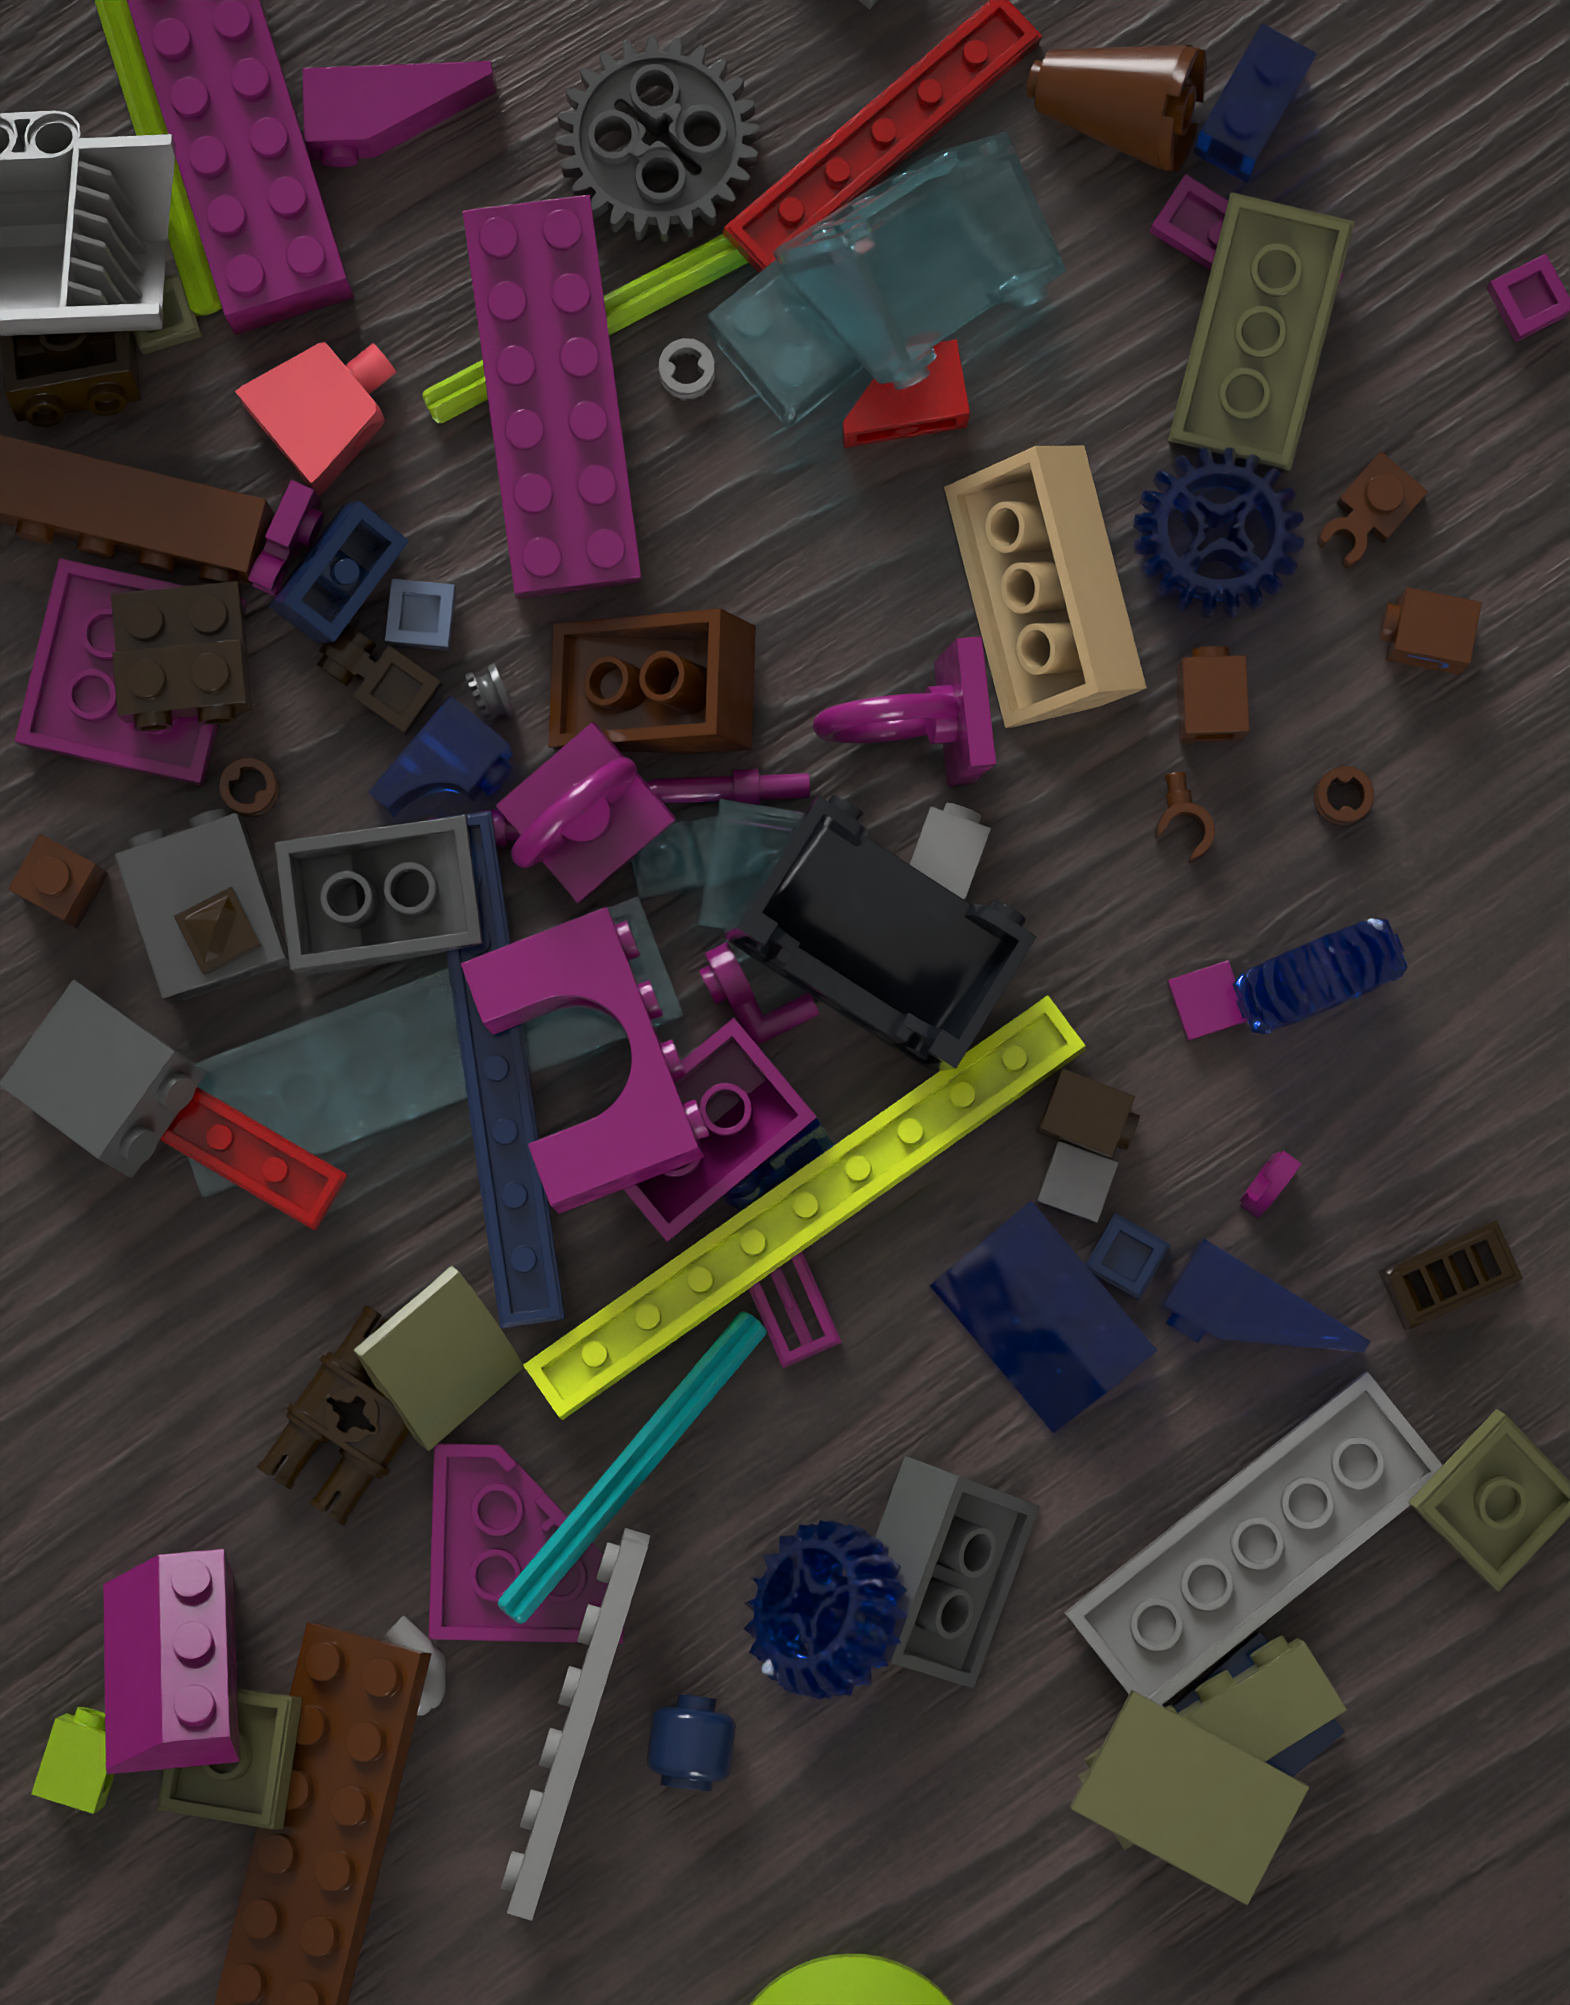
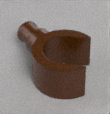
M1175 772L1165 776L1168 793L1166 794L1168 809L1163 813L1156 825L1155 839L1165 831L1172 819L1179 816H1187L1194 819L1201 827L1202 840L1192 852L1188 860L1189 863L1202 857L1210 848L1215 836V826L1210 814L1203 807L1193 803L1191 790H1187L1186 773Z

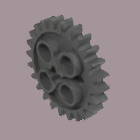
M650 35L646 43V52L637 54L633 45L628 40L623 41L624 59L618 62L611 55L602 51L599 53L603 70L600 75L584 67L580 70L581 81L587 90L584 92L568 88L566 91L567 102L576 112L565 111L558 113L559 127L571 132L556 138L558 152L565 155H573L561 163L563 177H580L572 186L573 197L593 195L594 197L591 200L593 219L610 210L612 212L610 220L611 231L617 233L627 220L634 222L636 240L640 241L645 236L649 225L657 226L662 242H668L671 225L678 223L683 232L688 237H692L694 234L693 218L699 215L706 223L712 227L717 224L714 208L716 203L731 210H734L736 207V197L730 186L741 189H749L750 175L739 166H754L758 164V151L745 145L760 139L759 125L744 122L755 114V103L753 100L736 101L744 91L743 79L739 77L724 83L723 80L727 73V61L722 58L709 68L706 67L705 46L701 44L693 51L690 57L682 55L680 37L673 39L668 52H659L658 43L654 35ZM654 85L663 86L672 93L670 99L659 106H649L643 103L639 96L647 87ZM620 102L625 103L633 110L634 115L641 123L637 120L635 121L626 113L617 111L615 109L616 104ZM704 125L715 129L719 137L711 145L700 147L691 144L686 139V135L694 127ZM646 129L657 137H660L667 131L669 133L670 148L660 141H656L651 146H648ZM612 131L622 132L631 139L626 148L615 153L606 152L597 143L604 134ZM677 156L682 157L693 166L699 167L702 172L699 175H692L684 168L683 163ZM658 171L669 172L678 180L674 188L664 193L653 192L644 183L651 174Z

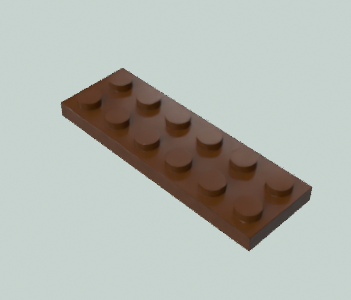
M307 1622L289 1696L302 1697V1705L283 1829L257 1827L214 2005H348L432 1653L322 1623Z

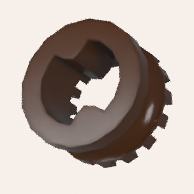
M244 757L234 760L224 769L220 777L219 790L222 799L233 812L243 817L255 818L266 814L270 808H274L276 800L279 798L280 786L277 776L266 763L257 758ZM250 770L258 771L265 777L266 790L256 792L254 803L243 804L236 801L232 791L234 784H239L243 781V772H249Z
M1341 766L1333 768L1320 779L1314 791L1313 801L1314 805H1316V811L1318 814H1321L1323 820L1329 821L1332 825L1348 826L1349 824L1356 823L1367 814L1373 804L1374 789L1372 782L1364 772L1356 767ZM1334 781L1336 784L1344 786L1351 781L1352 784H1356L1357 789L1360 790L1361 801L1359 807L1353 810L1346 805L1339 811L1334 809L1327 797L1330 783Z

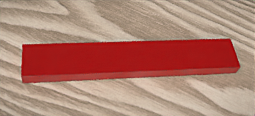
M989 0L724 227L723 235L766 280L1040 44L1042 35L1009 0Z

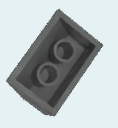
M905 1456L837 1640L890 1663L974 1689L1040 1506Z

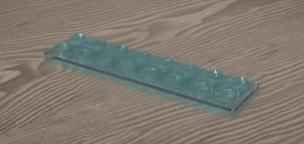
M638 896L608 907L616 924L628 921L636 940L641 957L630 960L638 983L650 979L664 1015L653 1020L655 1028L683 1018L681 1008ZM449 968L195 1063V1065L207 1072L197 1087L315 1156L467 1100ZM583 1007L559 1009L523 1023L530 1075L628 1039L625 1029L613 1018L600 1011ZM188 1157L203 1198H208L238 1186Z

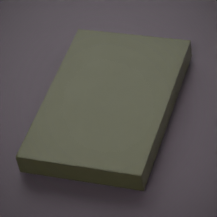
M1131 1690L1070 1808L1248 1906L1309 1786L1138 1692Z

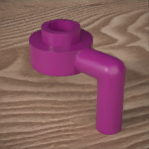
M728 942L704 953L709 965L698 971L714 1003L718 1004L727 999L739 1024L756 1044H762L820 1015L811 995L808 993L763 1014Z

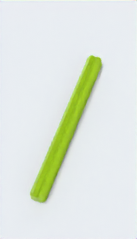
M94 0L136 136L168 134L127 0ZM175 157L167 237L189 308L196 316H206L223 308Z
M721 234L604 296L609 336L749 262ZM483 360L424 390L422 393L423 401L430 415L437 423H444L488 400Z

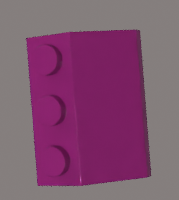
M735 1018L731 1019L682 1060L686 1076L676 1079L684 1103L696 1100L708 1129L709 1136L698 1140L704 1158L623 1189L667 1242L817 1118Z
M215 1549L160 1554L104 1583L107 1773L116 1774L240 1762L234 1576L225 1550Z

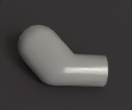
M403 1615L382 1640L432 1653L417 1716L427 1714L431 1708L439 1706L446 1693V1659L443 1651Z

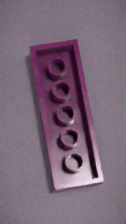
M127 0L168 134H172L176 145L175 157L223 312L234 334L244 333L353 299L354 295L312 161L304 142L302 129L261 0Z
M590 194L462 210L515 599L640 583V562Z

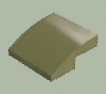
M453 1266L449 1267L354 1349L355 1354L375 1387L393 1403L412 1437L427 1451H430L524 1368L519 1356L491 1313L461 1273Z

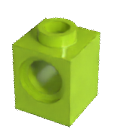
M77 1707L75 1715L66 1713L55 1718L31 1795L92 1814L105 1807L115 1775L108 1774L106 1771L105 1713L90 1708Z

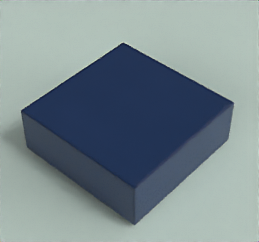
M1113 1213L1082 1269L1139 1301L1171 1244L1122 1216Z

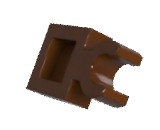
M1380 451L1336 502L1349 515L1347 517L1335 518L1328 522L1319 534L1317 544L1323 547L1332 536L1337 534L1347 536L1352 542V551L1348 553L1342 565L1345 568H1350L1365 553L1369 532L1385 543L1426 496L1428 491Z

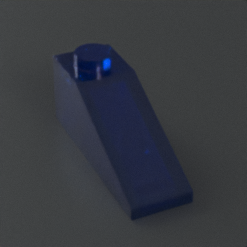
M1206 1239L1197 1241L1158 1305L1171 1314L1165 1324L1196 1343H1199L1203 1335H1206L1212 1340L1359 1353L1364 1352L1371 1342Z

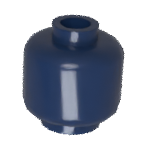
M678 1694L677 1707L663 1706L654 1712L649 1738L647 1765L651 1771L661 1775L660 1785L712 1792L713 1782L722 1781L729 1776L736 1723L728 1714L715 1712L717 1699Z

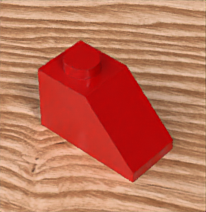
M922 335L906 340L904 348L895 349L843 420L842 441L844 448L967 428L970 410L957 339L942 342L940 335Z

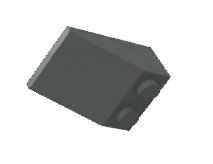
M466 815L275 842L290 970L308 976L351 970L483 944Z

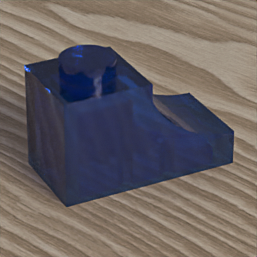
M450 695L368 793L374 802L392 817H395L400 810L414 800L437 792L463 793L474 801L482 790L487 795H491L500 787L513 769V766L507 761L514 753L507 741Z

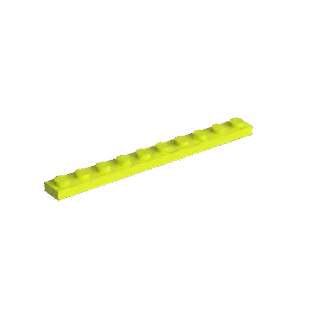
M1047 995L966 1052L956 1069L943 1070L936 1073L530 1359L523 1366L558 1417L564 1420L1085 1052L1086 1045Z

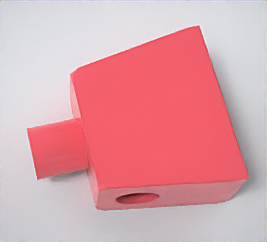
M322 342L242 385L235 392L243 407L309 487L315 490L317 496H320L382 428L385 423L384 416L370 394L397 372L374 343L344 365L328 344Z

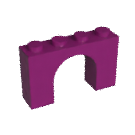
M607 907L461 963L482 1023L492 1035L550 1012L569 1007H583L600 1011L617 1021L628 1035L632 1054L630 1075L623 1092L612 1106L595 1118L528 1144L548 1201L559 1214L704 1158L698 1140L709 1136L696 1100L684 1103L677 1086L676 1079L686 1076V1072L674 1041L671 1039L661 1043L653 1023L654 1019L664 1015L650 979L638 983L630 960L641 957L630 925L627 920L616 924Z

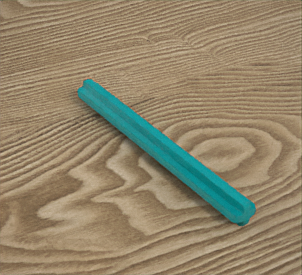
M745 1311L740 1312L499 1598L498 1606L506 1615L519 1624L529 1619L764 1338L767 1330L759 1320Z

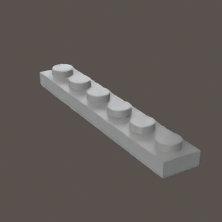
M625 1528L620 1546L607 1542L596 1578L598 1581L608 1583L601 1607L588 1604L577 1642L588 1645L582 1669L572 1666L568 1668L558 1700V1704L569 1707L562 1731L554 1728L549 1729L538 1765L550 1769L543 1793L533 1789L530 1790L519 1826L531 1831L524 1854L515 1851L511 1852L500 1889L512 1892L507 1911L508 1914L531 1921L533 1919L648 1549L650 1535Z

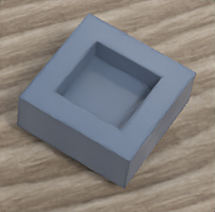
M391 579L385 635L386 644L399 647L450 651L457 591L455 585Z

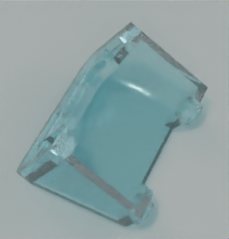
M1007 131L948 148L911 163L782 244L773 252L783 277L873 378L880 384L892 382L895 390L914 385L930 375L927 365L937 357L933 348L934 345L993 305L1011 301L1013 308L1019 309L1037 302L1048 294L1045 285L1067 271Z

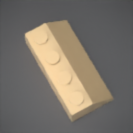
M1034 446L945 486L944 489L1005 728L1018 727L1100 707L1147 689L1085 446Z

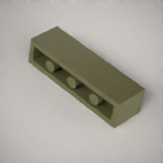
M1284 1636L1277 1637L1254 1651L1250 1657L1255 1665L1236 1677L1232 1678L1229 1671L1226 1670L1201 1684L1195 1689L1199 1700L1177 1713L1173 1705L1165 1707L1264 1762L1347 1711L1307 1644L1298 1638L1287 1643ZM1101 1747L1084 1759L1089 1769ZM1089 1769L1078 1775L1082 1783ZM1114 1833L1124 1850L1134 1844Z

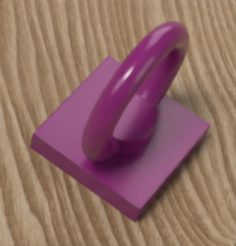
M982 636L956 638L934 662L936 686H928L925 693L872 697L829 707L816 715L813 721L815 734L825 741L834 743L887 742L928 735L931 744L943 743L947 787L972 785L996 765Z
M594 722L585 727L495 805L521 835L511 851L514 863L526 868L543 861L577 903H582L677 821L675 816L637 773L636 764L631 759L624 757Z

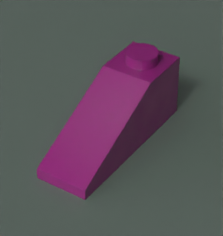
M469 61L302 68L304 142L311 160H321V164L328 167H351L357 165L359 159L375 158L495 94L496 80L492 62Z

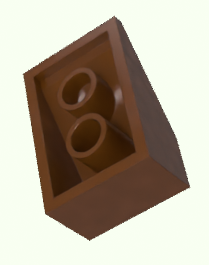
M721 608L554 623L548 747L560 750L591 722H594L620 752L700 754L752 750L756 625Z

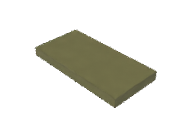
M1230 193L1168 442L1291 471L1355 221L1237 193Z

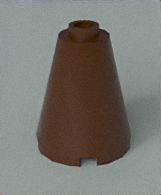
M1192 45L1049 50L1043 61L1035 60L1032 64L1027 82V96L1035 99V108L1038 113L1157 169L1178 172L1182 169L1189 155L1198 127V123H1193L1191 120L1195 102L1203 103L1207 76L1206 52L1203 49L1192 47Z

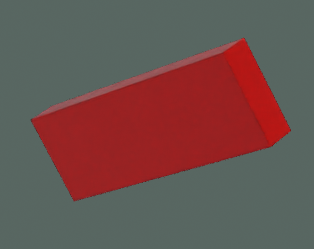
M196 1087L191 1101L179 1111L160 1138L162 1142L314 1231L318 1229L349 1177L346 1173L199 1087Z

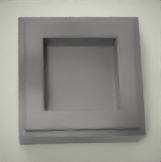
M1058 1141L1036 1202L1084 1220L1098 1223L1119 1162Z

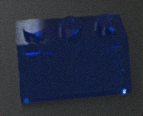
M1032 1201L1024 1205L929 1285L1052 1433H1055L1105 1395L1157 1351Z

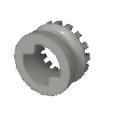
M682 338L671 342L663 350L659 358V377L663 388L672 397H678L681 400H695L699 396L703 397L706 391L711 389L712 383L715 380V361L711 351L704 343L695 339ZM684 354L692 356L693 354L696 358H700L698 361V371L702 374V377L698 381L691 384H682L674 380L676 367L672 361L676 360L679 355L684 356Z

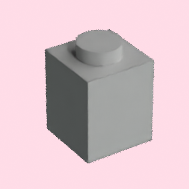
M946 803L943 811L930 807L910 865L965 900L991 828L979 824L982 815L966 807L953 803Z

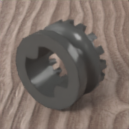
M495 663L487 666V672L483 676H476L473 672L465 675L487 728L494 725V720L499 715H506L509 719L516 716Z

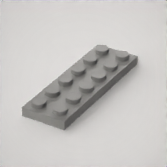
M1363 1372L1064 1613L1128 1694H1130L1131 1690H1134L1150 1700L1163 1705L1409 1507L1410 1504L1408 1502L1443 1465L1368 1372Z

